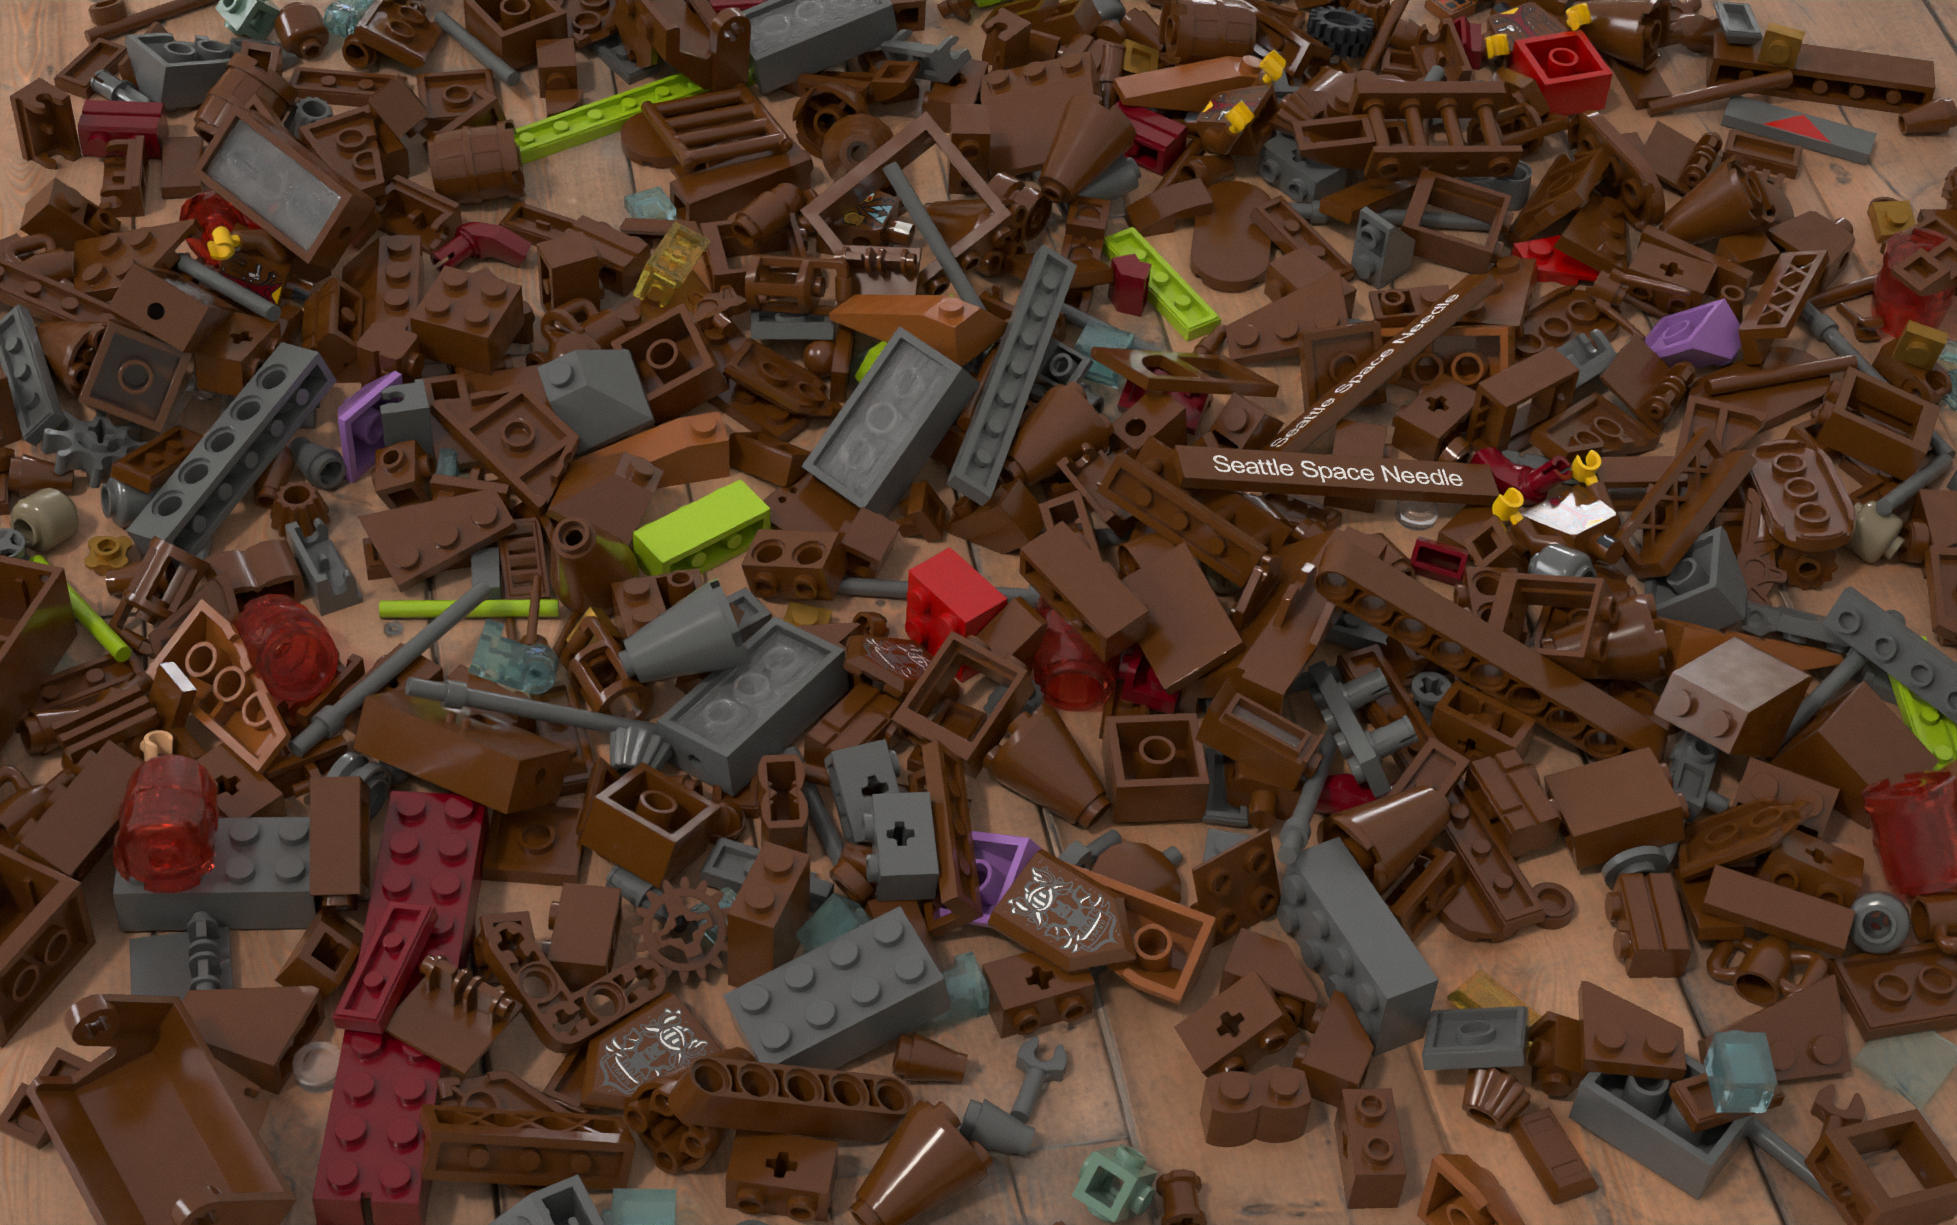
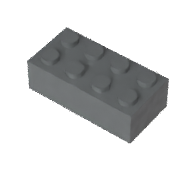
M310 817L124 819L113 888V899L120 931L187 930V923L192 919V915L200 911L210 913L212 918L216 920L218 928L229 926V929L308 928L320 908V902L310 896Z
M1340 837L1299 851L1296 861L1292 864H1287L1285 877L1282 880L1283 889L1280 904L1277 907V918L1282 929L1286 933H1291L1299 945L1306 965L1311 969L1314 968L1324 982L1329 1000L1334 990L1344 993L1374 1046L1373 1057L1424 1038L1439 981Z
M900 906L723 995L737 1032L747 1050L755 1057L757 1062L835 1070L899 1037L900 1034H905L952 1010L945 980Z

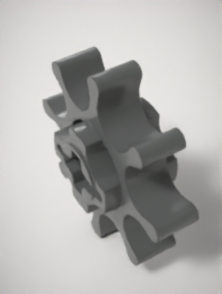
M100 409L96 410V416L93 421L78 420L70 412L62 411L65 420L59 424L58 431L50 428L44 430L41 450L44 453H57L54 469L57 475H63L73 469L87 472V477H90V487L99 488L103 475L111 473L114 462L148 442H139L141 425L134 422L125 426L113 425L110 423V419L106 418L107 412Z

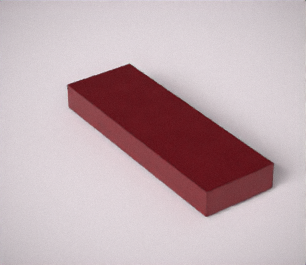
M398 901L388 902L332 1016L336 1028L378 1034L384 1033L439 918L435 906Z

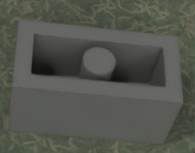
M499 547L482 548L471 554L472 587L479 581H483L488 584L492 591L491 596L486 600H501Z

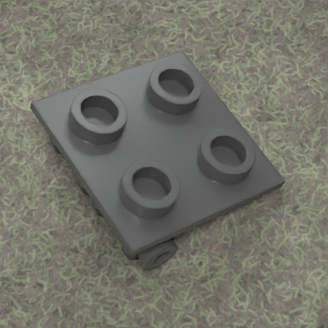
M200 911L193 914L192 919L187 923V932L129 939L131 995L179 996L182 1001L189 990L233 989L229 926L218 928L216 920L208 912Z

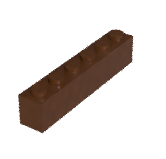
M1714 32L1706 59V87L1790 68L1758 60L1764 38L1755 45L1727 43L1724 33ZM1802 44L1794 70L1790 69L1793 75L1792 83L1751 93L1901 113L1932 100L1936 89L1934 61Z

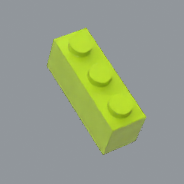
M739 479L634 531L633 552L638 561V566L647 577L671 573L676 570L698 568L700 574H703L748 551L758 529L771 530V509Z

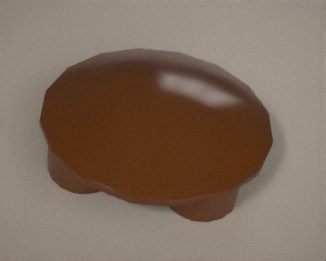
M1128 841L1112 845L1098 856L1092 872L1179 904L1181 901V881L1175 866L1162 852L1147 844Z

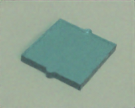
M1936 1030L1874 1039L1866 1043L1854 1058L1852 1065L1880 1082L1884 1090H1892L1920 1109H1923L1957 1066V1046L1935 1033Z

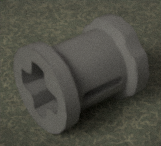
M1426 671L1414 677L1411 684V693L1414 703L1430 726L1434 708L1451 687V683L1442 674Z

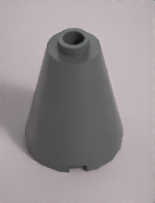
M718 578L708 581L623 640L626 650L618 652L628 678L637 675L640 683L741 667L752 663Z

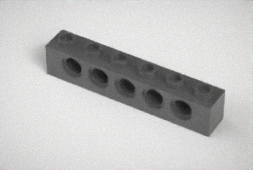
M281 342L126 530L144 556L150 547L149 543L153 536L194 556L197 555L336 383L337 380L319 352ZM172 558L171 560L175 568L178 569L181 562Z

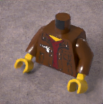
M1506 2L1496 4L1491 9L1490 17L1487 19V31L1482 35V61L1490 63L1495 60L1498 68L1503 66L1509 69L1515 40L1575 31L1580 28V25L1593 22L1588 5L1586 3L1575 5L1566 10L1567 15L1559 16L1545 11L1535 2H1528L1511 8Z
M1272 50L1259 65L1265 73H1260L1251 87L1219 91L1212 95L1201 112L1187 113L1185 117V126L1188 128L1187 134L1200 135L1204 150L1209 154L1257 156L1274 130L1273 121L1276 119V114L1278 113L1276 109L1279 105L1274 85L1275 81L1280 79L1283 74L1286 60L1275 50Z
M238 223L235 224L231 234L227 228L222 226L214 229L212 233L214 241H209L207 246L211 257L215 260H221L218 273L277 305L280 309L286 299L304 305V301L312 295L315 283L293 276L297 255L271 236L267 230L250 229ZM214 290V295L245 312L247 315L262 317Z
M1590 450L1586 456V465L1582 463L1581 458L1577 455L1571 466L1573 471L1572 477L1579 482H1585L1587 487L1584 488L1576 485L1521 513L1518 510L1522 506L1524 498L1516 488H1508L1504 496L1499 494L1493 503V514L1500 517L1502 521L1510 520L1513 525L1510 529L1515 531L1527 545L1528 551L1525 553L1531 558L1552 543L1562 544L1582 551L1591 558L1592 563L1601 560L1610 565L1615 564L1620 560L1624 552L1623 543L1613 537L1621 527L1620 517L1604 481H1598L1596 477V472L1601 465V458L1593 450Z

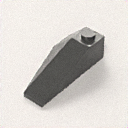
M146 33L125 36V45L139 92L149 97L153 102L164 103L166 112H174L178 108L194 107L203 103L207 92L211 87H214L220 77L226 72V65L234 53H240L243 40L281 47L282 69L297 64L298 58L294 53L286 52L281 43L271 40L232 38L229 45L209 40L208 36L195 35L194 42L173 41L174 36L172 33Z

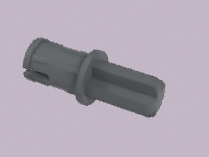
M102 69L94 74L104 80L103 83L91 78V89L106 97L109 101L153 102L149 97L136 90L132 82L120 80L107 70Z
M617 864L606 877L607 883L605 886L621 888L622 897L630 902L635 909L636 907L649 909L652 903L646 896L648 891L655 893L657 896L664 894L663 886L659 889ZM665 904L659 908L654 916L663 925H665L669 916ZM679 916L675 919L677 927L672 931L682 933L687 929L690 922L684 916Z

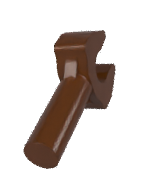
M1830 1084L1818 1092L1810 1113L1824 1123L1820 1137L1824 1131L1863 1121L1865 1106L1859 1093L1854 1094L1848 1109L1842 1110L1835 1107L1832 1103L1835 1093L1834 1084Z

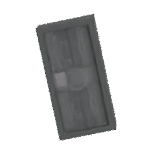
M768 0L742 11L751 23L749 74L762 94L797 81L802 73L814 74L880 47L884 41H890L897 33L893 4L890 0Z
M899 326L801 467L858 507H864L874 513L888 517L981 383L961 366Z
M775 616L744 643L752 663L741 667L712 671L656 721L659 736L663 738L664 742L671 745L672 755L667 763L711 786L713 784L720 786L723 792L732 797L745 787L755 774H758V766L763 755H779L849 690L847 670L843 667L845 650Z

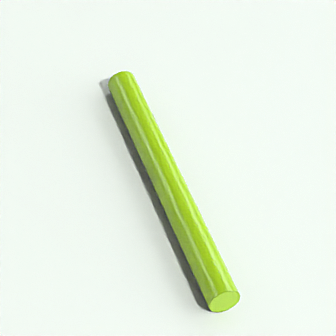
M35 555L29 559L32 562L50 565L41 555ZM67 582L73 615L118 662H124L129 659L132 654L131 648Z
M530 599L485 600L465 618L528 617ZM540 599L539 617H559V599ZM380 600L379 617L437 618L457 600Z

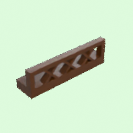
M1239 0L1246 2L1248 6H1252L1255 11L1257 31L1254 51L1265 58L1268 53L1275 50L1286 60L1285 72L1296 78H1301L1312 56L1329 60L1334 51L1333 49L1257 0Z
M1828 250L1784 252L1780 254L1738 329L1745 365L1761 364L1775 339L1788 338L1829 262Z
M1703 427L1697 431L1613 536L1623 543L1624 552L1622 557L1637 578L1669 575L1757 461L1748 449L1727 452L1710 427ZM1703 446L1706 447L1714 458L1706 469L1700 468V449ZM1681 473L1688 474V492L1684 497L1678 496L1677 478ZM1659 501H1664L1666 520L1662 525H1655V506ZM1636 530H1643V549L1638 554L1628 540Z
M938 739L921 746L924 768L908 775L910 793L925 792L924 785L927 786V792H930L939 878L935 899H923L926 926L929 934L934 938L983 917L963 763L957 755ZM942 904L952 913L940 917Z
M431 1104L421 1105L419 1120L426 1136L420 1165V1173L423 1180L551 1186L578 1174L585 1188L627 1189L636 1143L622 1116Z

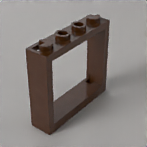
M927 111L800 210L833 254H835L836 250L842 251L843 244L829 227L889 181L882 170L884 167L896 161L901 170H903L936 144L993 213V215L950 248L963 272L968 273L975 269L985 254L994 247L999 248L1005 245L1004 239L1019 228L1010 211ZM937 259L919 272L917 295H942L949 288L950 280Z

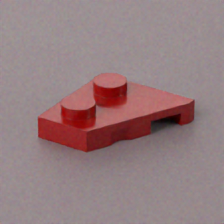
M1562 235L1514 243L1511 255L1519 258L1536 259L1539 272L1537 282H1556L1561 285H1576L1577 287L1578 280L1595 282L1600 274L1597 270L1554 248V245Z

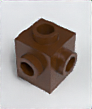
M415 439L375 450V468L371 472L372 482L375 487V493L390 510L432 501L430 481L433 474H438L437 464L434 457L430 453L427 454Z

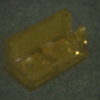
M675 221L647 261L633 296L643 300L650 292L651 287H658L663 293L659 300V306H666L672 299L676 288H681L711 240Z

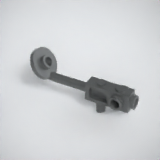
M1686 732L1681 740L1675 744L1669 756V759L1672 760L1669 770L1673 781V790L1675 793L1682 792L1689 809V819L1683 820L1684 825L1686 821L1691 823L1703 807L1720 813L1727 809L1730 801L1729 798L1708 789L1720 749L1689 732ZM1680 841L1660 847H1635L1617 854L1602 869L1605 884L1610 888H1614L1617 876L1622 873H1643L1644 876H1647L1649 873H1663L1676 855Z

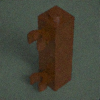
M760 134L752 138L766 136L767 134ZM790 138L793 141V147L789 151L785 152L777 149L741 156L692 173L691 170H686L681 164L670 167L671 173L676 177V180L670 182V212L677 220L695 221L700 230V223L725 221L731 214L741 211L764 191L770 192L771 189L780 183L793 184L802 192L811 189V172L814 168L812 158L806 150H802Z

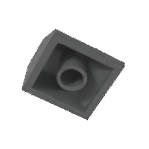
M628 349L574 350L537 367L554 413L579 436V447L576 451L579 457L656 423L632 354Z
M1722 526L1699 535L1668 576L1645 579L1644 594H1653L1657 617L1699 624L1702 627L1715 630L1732 626L1745 619L1747 586L1728 535Z

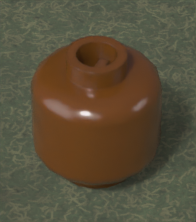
M302 2L287 4L280 10L274 23L276 35L284 50L294 53L298 58L312 59L317 57L328 44L330 38L329 30L319 10L311 4Z

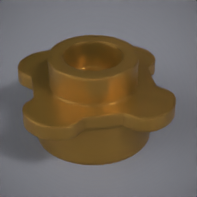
M95 536L88 541L90 553L89 556L85 557L84 564L86 568L94 570L102 576H106L107 570L129 565L127 552L133 547L132 540L126 536L118 538L113 536Z

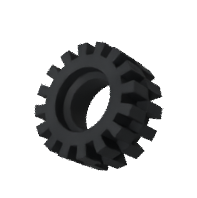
M1327 6V9L1317 7V10L1312 9L1311 13H1309L1306 32L1334 50L1330 57L1338 55L1341 59H1346V56L1356 59L1357 56L1364 57L1371 45L1374 22L1372 18H1367V15L1364 13L1357 14V10L1354 9L1347 11L1345 7H1339V9H1335L1333 6Z

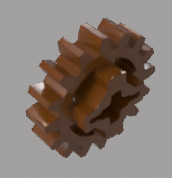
M682 877L680 888L673 889L668 880L662 881L664 894L657 896L655 893L648 891L646 896L652 903L649 909L643 907H636L635 912L644 918L643 925L631 927V932L643 935L644 941L639 943L634 949L636 952L648 950L651 955L649 959L663 966L666 979L675 970L679 971L681 983H687L689 971L696 970L697 975L703 980L707 978L705 969L707 964L711 963L719 969L723 967L717 955L720 951L728 952L727 942H725L727 935L725 918H727L730 907L723 909L719 907L718 903L724 895L722 891L714 893L711 897L706 894L708 882L705 880L701 881L697 889L690 888L688 877ZM681 897L696 898L704 902L711 910L697 914L685 909ZM665 904L669 914L665 926L662 930L652 933L651 928L654 916L659 908ZM679 916H684L688 922L695 920L699 922L706 919L707 923L699 926V929L692 933L694 941L689 944H685L682 938L673 939L671 937L667 940H662L663 936L670 934L671 930L677 927L675 919ZM718 926L716 942L710 952L704 956L700 946L706 930ZM669 945L684 951L688 963L671 961L658 950Z

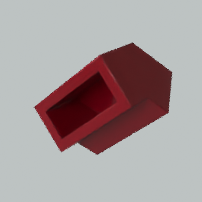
M1464 15L1453 20L1471 68L1479 70L1482 60L1481 24L1469 23Z
M1135 253L1112 258L1111 267L1114 268V282L1109 284L1108 297L1117 312L1141 317L1148 299L1152 264L1139 261Z
M1419 536L1416 539L1410 559L1411 567L1415 570L1416 575L1455 586V584L1462 583L1465 567H1468L1470 553L1468 550Z

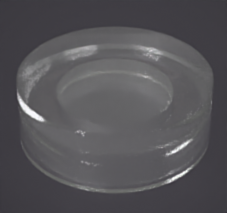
M1398 500L1395 517L1405 528L1415 531L1427 530L1433 527L1437 521L1439 504L1435 502Z
M321 1041L302 1047L295 1054L292 1064L294 1078L298 1086L310 1093H324L332 1090L337 1073L340 1049L331 1043Z

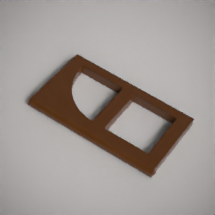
M1092 347L1090 351L1092 359L1145 390L1232 395L1235 392L1241 396L1276 397L1279 385L1225 355ZM1160 367L1174 376L1155 375L1146 368ZM1201 370L1218 371L1231 379L1213 378Z

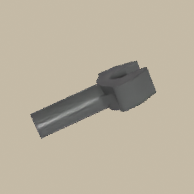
M1111 829L1087 846L1076 840L1058 858L1089 870V866L1096 862L1099 855L1112 845L1122 843V837L1116 830Z
M1037 1036L1021 1045L1017 1053L1016 1068L1022 1070L1026 1076L1010 1115L1024 1124L1030 1119L1044 1082H1061L1066 1072L1067 1056L1064 1046L1058 1044L1051 1060L1040 1061L1036 1058L1039 1046V1037Z

